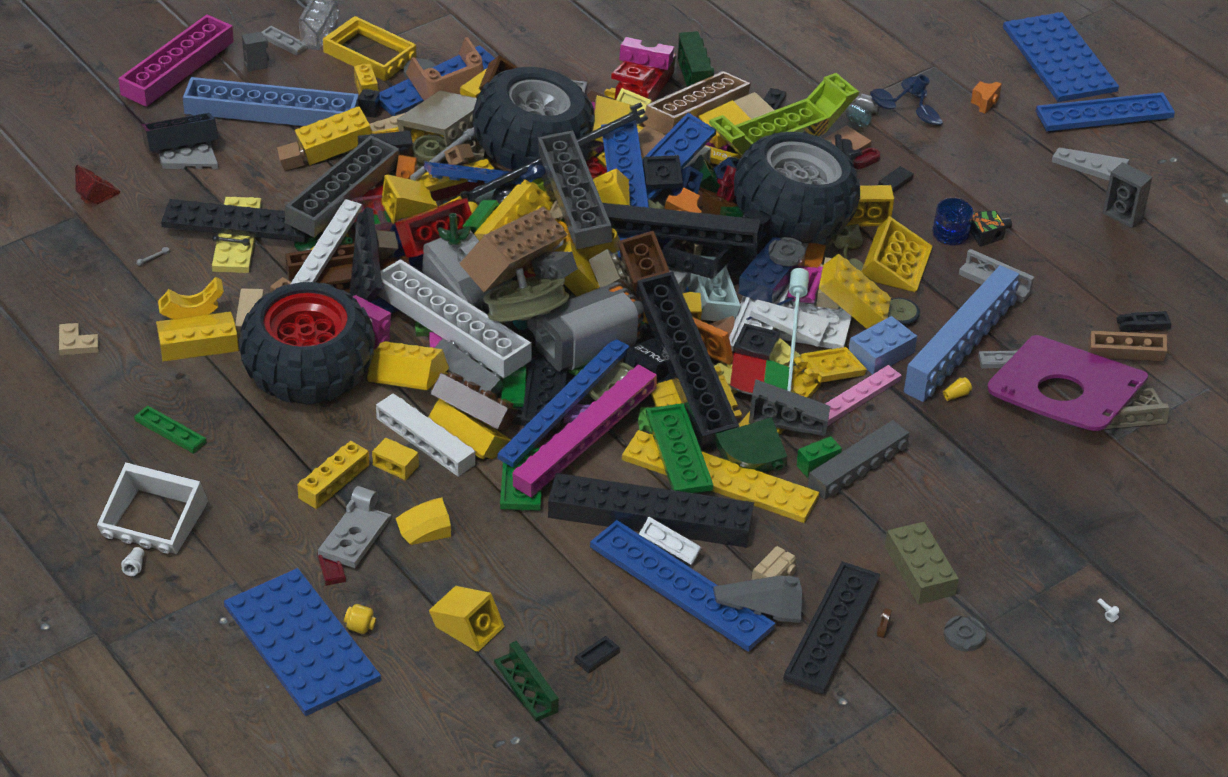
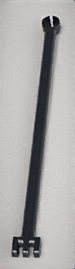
M640 102L629 107L631 113L578 138L579 147L634 120L637 124L648 120L647 115L640 118V115L645 113L644 109L637 111V109L643 106ZM539 157L470 192L462 191L459 196L462 198L463 195H468V202H473V199L522 176V174L528 171L530 165L543 166L542 160Z

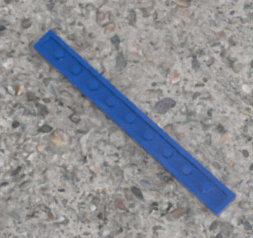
M617 339L608 343L497 454L498 459L514 468L626 355L627 348L630 346Z

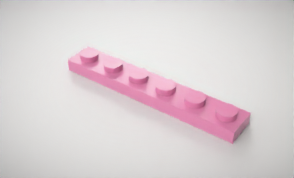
M887 365L825 403L831 406L828 425L901 381L902 375Z

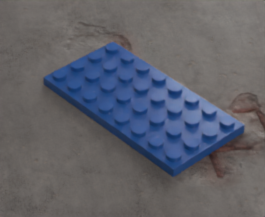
M1062 12L1003 23L1004 30L1057 102L1118 92L1119 85Z
M298 568L224 600V607L305 716L381 681L380 673Z

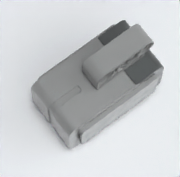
M471 230L466 239L460 240L462 243L459 245H449L448 240L442 238L424 244L423 274L487 315L489 307L483 300L484 296L495 288L512 282L509 279L483 292L459 263L479 242Z

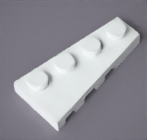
M756 300L749 315L750 317L790 335L793 333L795 309ZM798 310L796 337L818 347L830 319Z

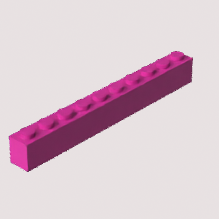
M637 365L633 370H630L611 389L605 391L597 401L592 402L590 407L581 412L575 420L568 423L561 432L555 434L546 445H542L539 451L530 456L520 467H517L512 474L513 487L532 498L555 477L556 473L564 470L656 389L657 375L641 365Z

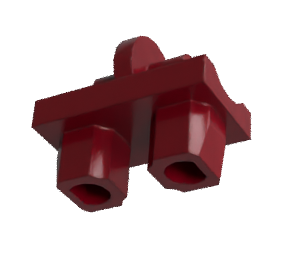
M728 165L723 179L718 178L717 180L721 184L717 196L733 202V199L737 198L734 195L736 168Z

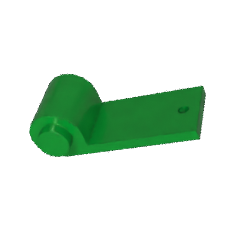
M526 364L507 377H501L504 386L501 399L514 403L513 407H523Z

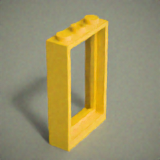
M356 16L323 38L324 53L352 66L371 64L375 77L386 81L403 69L408 61L417 56L416 44ZM359 33L400 54L383 65L343 46V44Z

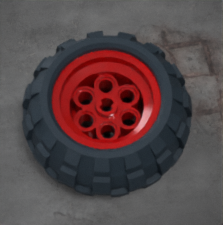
M299 282L278 287L273 292L265 294L254 304L250 312L246 314L240 330L239 348L241 361L250 379L253 378L257 387L265 393L277 396L278 399L290 403L316 404L317 402L333 400L342 393L349 392L361 382L363 374L368 372L374 355L375 335L373 325L364 307L361 308L357 300L348 292L336 289L333 285L325 283Z

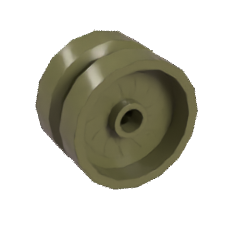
M429 134L421 136L413 142V157L417 158V170L424 166L425 161L429 162L450 145H445L444 137ZM445 157L439 163L448 164V161Z

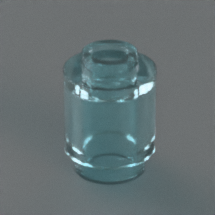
M850 105L846 110L848 119L861 127L868 125L871 121V113L858 105Z

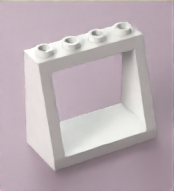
M125 462L97 526L102 536L108 539L117 538L127 544L136 543L146 549L155 548L165 554H169V552L177 554L206 507L208 499L200 481ZM139 490L186 502L171 540L116 526Z

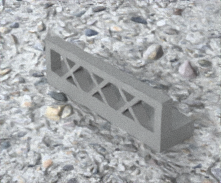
M972 249L968 250L966 263L960 268L959 275L982 285L994 272L987 264L993 265L995 269L1001 265L1019 273L1018 281L1020 285L1016 291L1017 301L1023 303L1032 292L1034 276ZM972 257L977 258L980 264L972 262ZM1020 278L1027 280L1028 284H1022Z

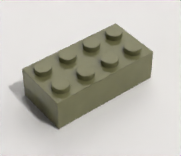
M925 522L887 530L885 549L918 605L956 595L959 578Z

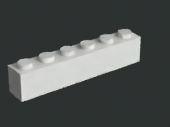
M391 394L376 404V416L379 421L459 477L475 465V451L472 447L467 446L458 437L447 432L445 428L437 425L429 417H426L416 408L406 403L402 398Z

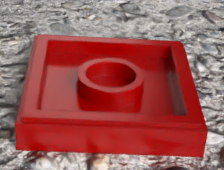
M624 60L612 72L611 79L643 87L655 74V68Z

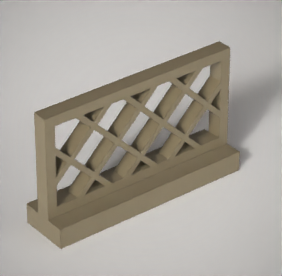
M1153 388L1139 389L1133 399L1129 401L1105 429L1166 424L1169 406L1167 403H1162ZM1106 412L1104 415L1109 417L1111 414Z

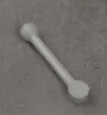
M164 247L160 252L144 259H138L136 264L142 266L144 262L157 256L169 254V248Z

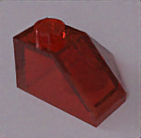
M76 165V192L81 195L80 199L84 202L99 204L121 192L112 183L105 179L103 180L91 170Z

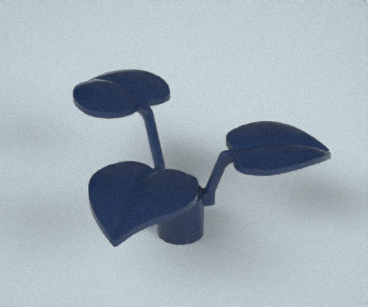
M919 74L918 76L903 80L901 86L904 91L896 98H893L884 89L870 91L872 99L880 107L890 110L895 109V102L909 92L921 98L920 107L916 109V113L921 120L934 125L943 124L940 116L932 107L923 105L924 97L927 95L926 87L930 82L929 78L925 75Z

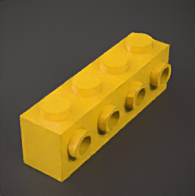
M349 441L297 484L298 499L315 509L319 508L369 466V451L353 441Z

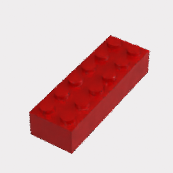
M676 54L673 56V63L669 69L655 68V74L643 87L620 81L616 86L615 100L623 88L654 102L674 73Z

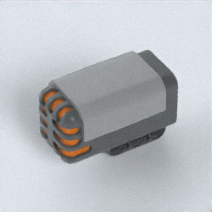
M613 282L577 297L568 293L569 299L561 306L550 310L551 312L548 314H539L527 320V327L534 334L537 350L560 372L568 368L569 370H574L587 365L608 343L616 339L630 347L634 346L643 334L644 305L641 301H638V298L628 288H625L624 284Z

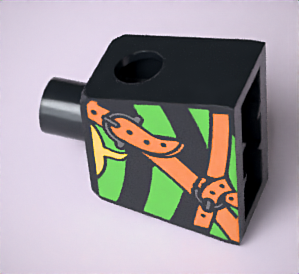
M995 210L968 212L966 227L979 247L1003 240L1005 230L1012 227V221L1010 218L1002 219Z

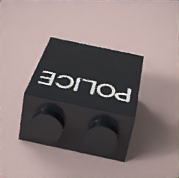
M655 338L627 348L624 363L633 368L641 365L655 373L657 380L667 376L668 369Z

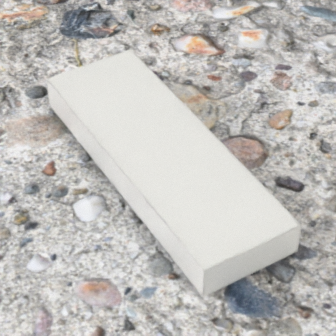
M648 517L639 533L642 537L690 565L694 563L702 549L701 546L651 517Z

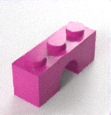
M626 37L620 46L619 60L668 70L673 63L674 47L658 44L656 47L642 46V40Z

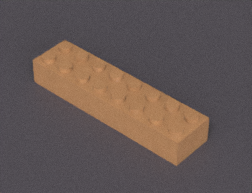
M722 71L646 105L645 115L648 116V120L644 121L643 124L666 135L687 113L698 118L699 115L725 103L747 96L751 83Z

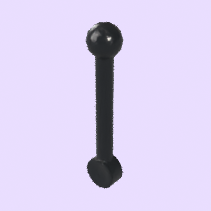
M214 235L212 238L214 242L243 243L244 246L250 244V240L247 238L240 240L223 238L218 235Z

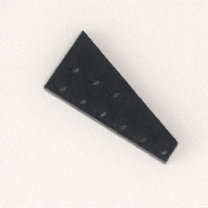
M366 207L357 216L350 295L352 297L357 295L371 303L383 290L374 213L372 208Z

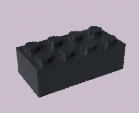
M210 113L141 124L144 145L152 153H160L163 149L167 148L177 150L180 146L184 145L193 147L201 142L210 144L214 140L219 139L216 120Z

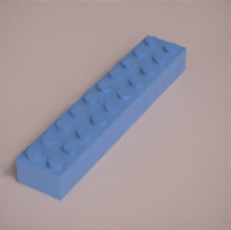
M191 77L183 95L184 114L198 115L210 113L213 117L307 126L335 114L359 107V94Z
M999 265L908 364L904 387L905 394L922 402L933 395L935 389L943 384L947 375L950 376L956 365L959 366L965 355L970 354L972 348L979 344L981 338L987 335L990 328L997 324L999 318L1006 314L1008 308L1015 304L1017 300L1016 291L1020 285L1018 281L1019 273Z

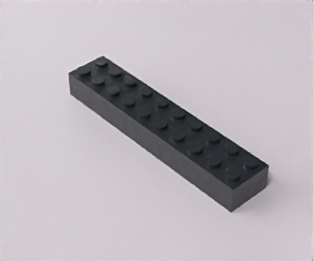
M674 272L637 280V297L644 305V314L680 400L684 403L701 448L716 444L717 433L737 428L739 424Z
M556 473L548 500V518L609 527L618 520L633 531L640 532L648 517H651L687 539L747 548L754 502Z

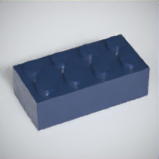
M773 236L740 276L738 294L753 300L774 304L790 284L791 271L799 266H804L805 258L801 263L794 266H782L774 263L768 255L769 245L774 240L779 241L781 239Z

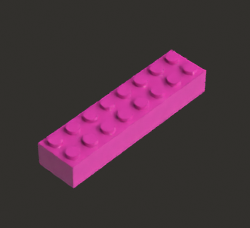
M205 15L119 77L120 95L147 107L234 42L233 26L210 15Z

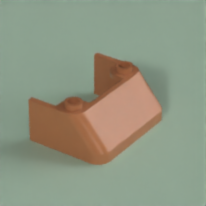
M468 37L464 39L459 51V55L467 65L465 68L441 76L434 68L423 70L415 57L411 59L406 75L424 101L440 90L460 94V87L484 71L482 58Z

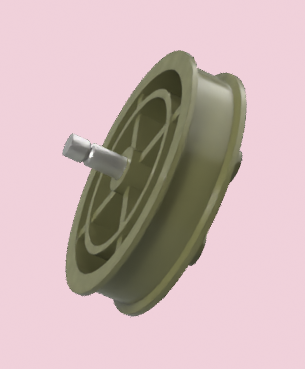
M517 268L515 271L518 280L495 288L483 298L489 307L488 318L493 321L506 322L519 319L525 321L539 314H548L551 312L550 310L564 304L569 299V294L564 289L565 278H536V276L525 278L523 268Z

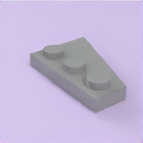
M201 144L159 153L163 169H184L187 166H196V169H203V167L218 169V163L210 144Z

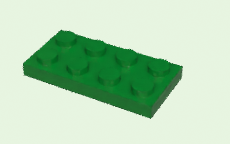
M532 448L514 468L503 462L500 509L540 510L541 490L531 498L513 487L512 476L514 470L525 463L540 448Z

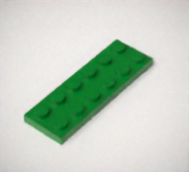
M684 403L646 408V417L672 490L688 493L713 490V482Z

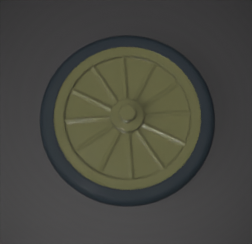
M899 297L891 298L888 317H894L903 325L911 324L919 318L920 310L913 301Z

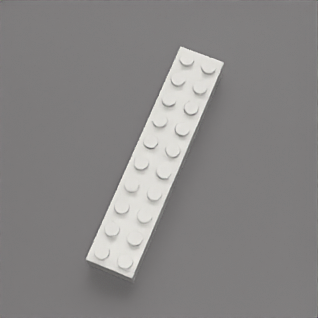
M400 259L381 271L383 290L378 294L379 297L448 342L452 340L459 346L460 350L463 352L467 351L475 360L481 361L486 367L501 377H507L531 361V342L498 321L490 320L487 314Z

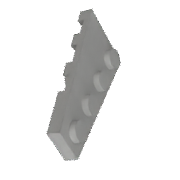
M1058 148L1052 157V162L1109 181L1111 171L1122 162L1128 165L1129 159Z

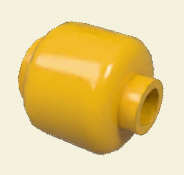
M354 604L353 607H348L344 623H346L347 629L365 634L369 629L373 630L377 618L373 617V609L360 604Z

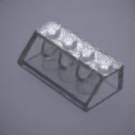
M336 0L309 1L299 18L300 46L307 49L320 50L323 45V38L330 34L336 20L340 17V9H338V2Z

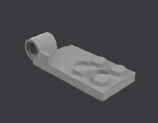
M357 486L354 489L351 500L346 506V513L320 546L318 555H322L323 558L335 562L340 561V563L352 568L358 565L392 518L391 514L374 509L378 499L376 491Z

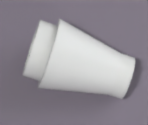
M133 548L132 552L122 561V571L126 575L135 576L140 573L144 556L142 548Z

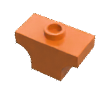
M980 81L974 87L971 103L979 106V112L986 114L992 105L997 103L1002 83L994 82L988 84Z
M399 155L396 177L410 180V176L418 168L417 158Z
M683 188L679 195L668 196L664 208L701 213L702 211L697 206L700 195Z

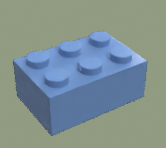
M890 316L851 337L849 350L863 364L867 371L873 375L887 365L891 366L915 353L917 335Z

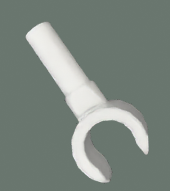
M1102 599L1097 601L1107 611L1105 612V617L1109 622H1114L1119 618L1117 615L1119 608L1117 606L1111 607Z

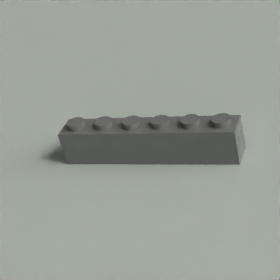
M893 420L810 472L808 487L818 491L819 496L824 500L831 495H835L845 486H849L859 477H863L873 468H877L882 462L891 459L896 453L905 450L908 446L909 432Z

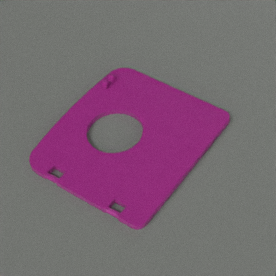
M1034 335L990 379L987 388L991 395L1021 408L1070 425L1099 431L1111 424L1115 416L1123 410L1140 387L1147 382L1148 374L1145 371L1043 336ZM1063 378L1080 385L1083 389V394L1074 400L1059 401L1044 396L1039 391L1038 385L1047 379ZM1132 383V384H1135L1136 386H1135V387H1131V386H1129V385ZM1107 412V413H1109V414H1111V415L1108 417V416H1106V415H1104V414Z

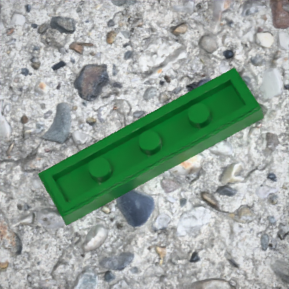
M148 405L134 416L135 421L193 454L207 443L206 438Z

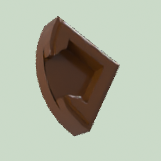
M883 609L881 623L877 629L878 637L884 638L890 625L891 609Z

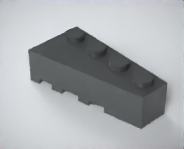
M756 379L752 393L749 423L772 417L776 428L826 436L831 406Z

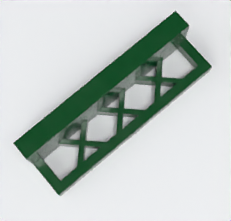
M517 641L510 643L509 654L495 659V666L535 722L558 713L559 698L520 644ZM512 661L514 668H506L503 664ZM514 676L524 677V683L515 682L513 680ZM524 691H533L535 693L534 698L525 696ZM535 704L544 706L546 710L537 713L534 709Z

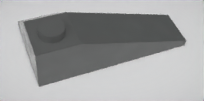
M773 576L714 586L713 588L716 603L737 609L746 607L754 610V614L761 615L762 612L773 615V619L778 621L797 623L801 621L802 587L799 577Z

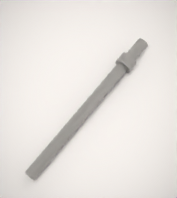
M474 127L463 132L460 138L429 162L439 163L446 157L444 151L475 137ZM424 166L413 173L410 179L416 181L427 172Z

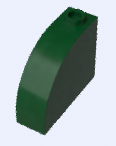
M772 417L716 434V445L721 456L725 460L738 464L740 467L764 473L772 470H781L787 466L788 456Z

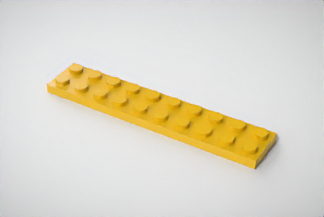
M638 430L623 452L622 460L667 476L653 435ZM702 452L713 482V490L711 491L736 500L754 502L756 507L805 523L819 498L818 491L754 469L740 467L736 463Z

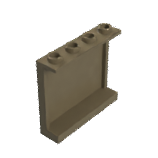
M440 90L397 118L399 132H411L414 129L441 134L444 136L445 145H448L463 135V132L467 129L474 127L473 111L477 98Z

